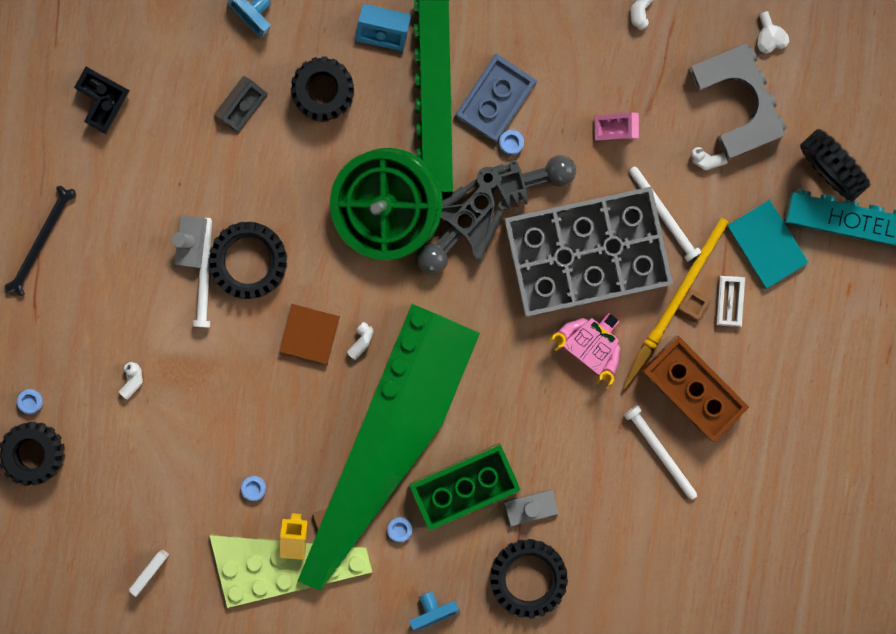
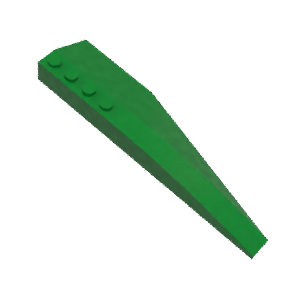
M411 304L297 582L321 591L441 428L480 335L479 332L432 311Z

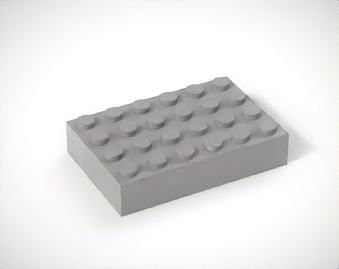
M652 186L504 219L525 317L673 285Z

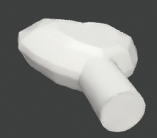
M768 11L759 14L763 26L757 41L760 52L767 54L775 48L782 49L787 47L789 43L788 34L779 26L772 24Z

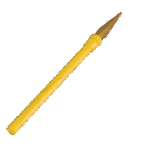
M724 218L719 219L701 249V253L698 254L657 325L648 335V339L644 340L643 343L645 345L638 351L623 389L629 386L650 360L653 350L657 349L656 344H659L663 332L729 224Z

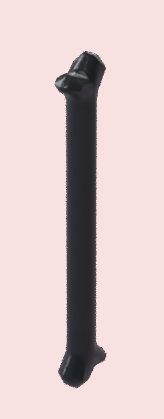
M63 186L56 187L58 199L13 281L5 284L7 293L15 292L18 296L25 295L23 283L66 203L76 198V191L74 189L66 190Z

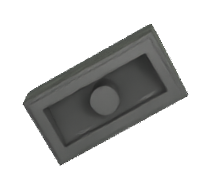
M243 76L215 112V116L238 133L268 93L252 80Z

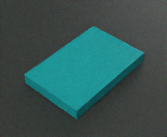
M770 199L727 225L765 289L809 263Z

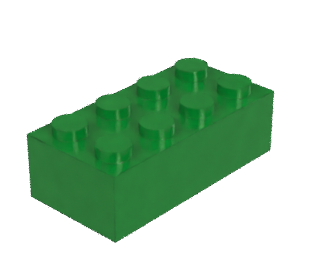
M500 443L409 483L429 531L521 491Z

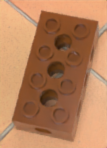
M675 336L641 370L712 442H715L749 408L680 336ZM676 364H680L683 368V373L678 378H674L671 373L673 366ZM693 382H698L700 391L697 395L692 396L689 392V387ZM711 400H715L718 404L717 410L713 413H709L707 410V404Z

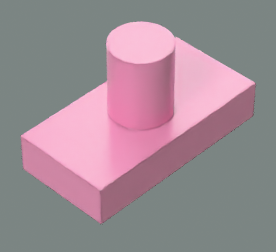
M639 113L595 116V141L639 138Z

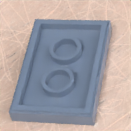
M496 53L458 109L455 117L496 143L537 80Z

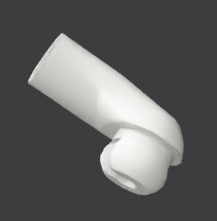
M362 322L356 329V332L361 337L347 351L349 356L355 360L369 347L374 333L372 326L369 327L366 322Z
M128 362L124 366L127 383L119 391L127 400L143 383L142 370L137 363Z

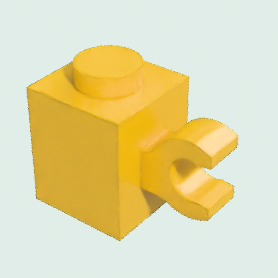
M292 513L291 519L282 520L279 558L305 559L308 521L301 520L302 514Z

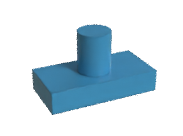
M247 0L227 1V4L260 39L268 34L271 25L261 13L271 5L269 0H253L251 3Z
M429 592L419 597L425 614L409 622L413 631L417 632L461 611L456 601L439 607L433 592Z

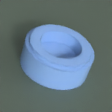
M515 130L505 131L499 139V147L507 155L518 154L524 146L523 136Z
M24 390L17 398V406L25 414H34L42 408L43 397L37 390Z
M250 476L243 481L241 493L249 501L260 500L266 493V484L262 478Z
M404 517L392 519L388 524V535L395 542L408 540L412 534L410 521Z

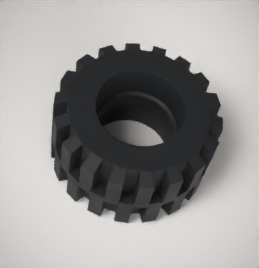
M324 56L322 58H311L312 60L303 62L302 66L295 71V76L292 77L291 94L293 101L306 117H310L315 121L322 120L323 122L330 119L335 120L341 114H344L352 104L354 96L352 77L346 67L340 64L338 60L328 59V57ZM319 75H328L337 83L336 97L325 104L314 102L308 94L309 83Z
M28 422L10 429V432L3 436V442H0V468L5 469L6 472L4 474L7 478L11 477L13 482L22 483L24 486L39 485L48 481L61 469L63 465L61 464L62 460L65 459V454H63L65 446L64 443L61 444V436L54 432V428L47 427L42 422ZM27 439L38 441L44 448V461L37 468L25 466L19 458V447Z

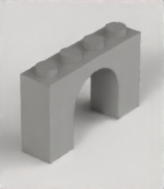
M747 43L689 68L698 92L720 82L733 80L747 86L753 94L755 109L749 122L742 127L717 137L727 160L785 136L784 130H786L784 120L781 116L777 117L774 109L777 106L775 99L771 93H767L764 86L767 84L765 75L762 70L758 71L755 64L757 56L752 47L748 48Z

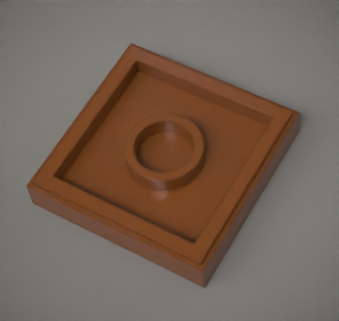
M291 304L279 352L328 364L340 316Z

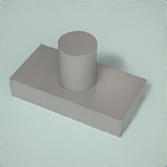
M181 215L179 232L175 233L172 238L173 245L177 247L174 265L201 268L207 219Z
M552 489L504 501L510 526L559 514Z

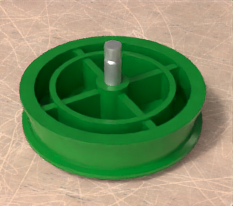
M378 148L356 156L340 170L331 189L330 212L337 232L353 250L372 259L393 260L416 251L433 236L442 216V192L435 174L422 159L403 149Z

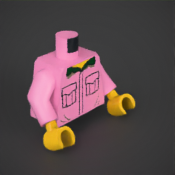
M607 313L600 323L592 318L588 320L586 318H579L568 322L547 340L548 343L552 340L557 342L558 346L554 349L555 351L564 347L587 367L600 375L596 380V384H599L601 379L607 382L605 389H608L614 382V374L619 365L620 346L617 344L619 339L611 334V332L618 325L619 321L610 313Z

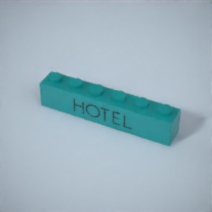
M797 189L796 193L793 192L788 195L783 219L784 223L896 247V210H893L892 214L883 212L884 207L869 205L868 209L859 207L860 202L845 200V203L835 201L836 197L821 194L820 198L812 197L810 191Z

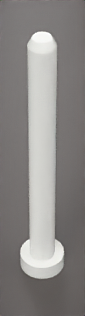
M634 166L629 170V174L640 189L651 187L637 167ZM653 190L658 215L687 254L684 257L686 261H690L700 254L701 250L699 247L696 249L693 247Z
M205 218L207 219L202 263L199 271L197 320H193V327L210 328V321H207L210 272L208 258H210L212 219Z
M636 405L624 414L627 420L631 419L686 496L691 500L695 499L697 492L639 414L641 412L640 407Z

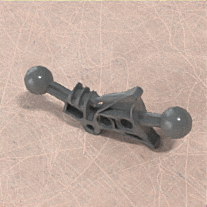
M557 155L547 162L545 168L523 174L516 160H511L505 166L501 164L494 167H484L479 170L477 179L464 188L461 186L443 199L441 220L450 224L451 227L436 244L430 243L420 248L416 257L419 269L429 275L442 272L447 265V253L462 236L472 246L474 259L481 260L501 221L499 218L503 210L511 209V202H515L517 207H519V200L522 199L527 205L526 188L546 182L559 187L570 184L575 179L577 173L574 161L567 156ZM486 176H490L493 178V180L489 183H486L484 181V178ZM476 185L479 186L478 190L465 204L453 205L466 196V192ZM498 188L504 200L499 202V208L493 217L495 203L492 191ZM484 197L489 201L488 207L483 210L477 209L474 205L476 199ZM462 216H469L472 219V224L468 228H461L458 225V220Z

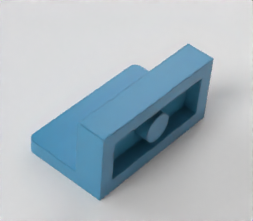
M363 4L358 20L355 41L404 51L411 14Z

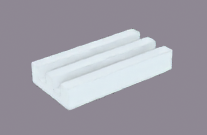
M719 276L716 325L742 327L745 277ZM725 281H729L726 321H722ZM734 282H739L736 321H732Z
M160 550L131 586L129 592L135 597L167 559L169 554L166 551Z

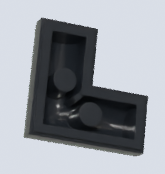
M85 66L74 86L78 91L95 99L84 122L107 134L130 90Z

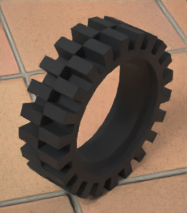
M816 129L800 144V149L808 162L812 163L811 166L818 171V174L825 179L828 185L830 184L845 199L852 202L870 187V181L866 173L862 171L861 166L856 164V160L849 156V152L843 149L838 141L835 142L834 138L825 131Z
M256 222L232 224L220 232V235L214 239L213 246L210 248V258H208L210 273L213 275L216 284L223 291L234 297L242 299L263 297L272 292L285 275L284 273L287 268L285 246L274 231ZM244 237L259 239L267 246L271 255V266L266 276L260 281L251 284L236 281L227 271L225 264L228 248L236 240Z
M521 539L518 542L508 544L495 557L490 571V583L496 600L512 615L516 614L521 618H535V616L539 615L541 617L546 612L553 611L554 607L561 603V599L566 593V586L568 585L567 569L561 556L553 547L540 540ZM535 556L545 561L550 567L552 574L551 586L546 594L537 600H520L513 596L507 588L506 572L509 566L520 557Z

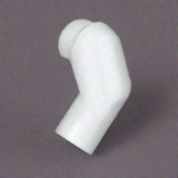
M636 0L630 7L631 23L639 30L645 29L649 24L648 19H646L645 9L653 0Z
M696 147L691 152L692 162L704 170L728 164L724 152L710 156L701 147Z

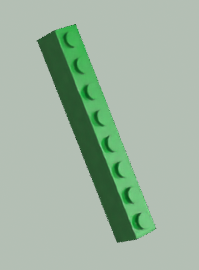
M414 0V14H419V24H414L415 39H420V48L415 49V64L420 63V73H416V88H421V98H416V113H421L422 123H417V138H422V148H417V157L422 159L433 171L439 182L441 192L453 193L449 0Z

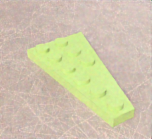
M210 535L227 608L311 588L297 581L313 543L306 544L305 559L301 560L279 558L280 540ZM353 546L326 584L372 573L367 547Z

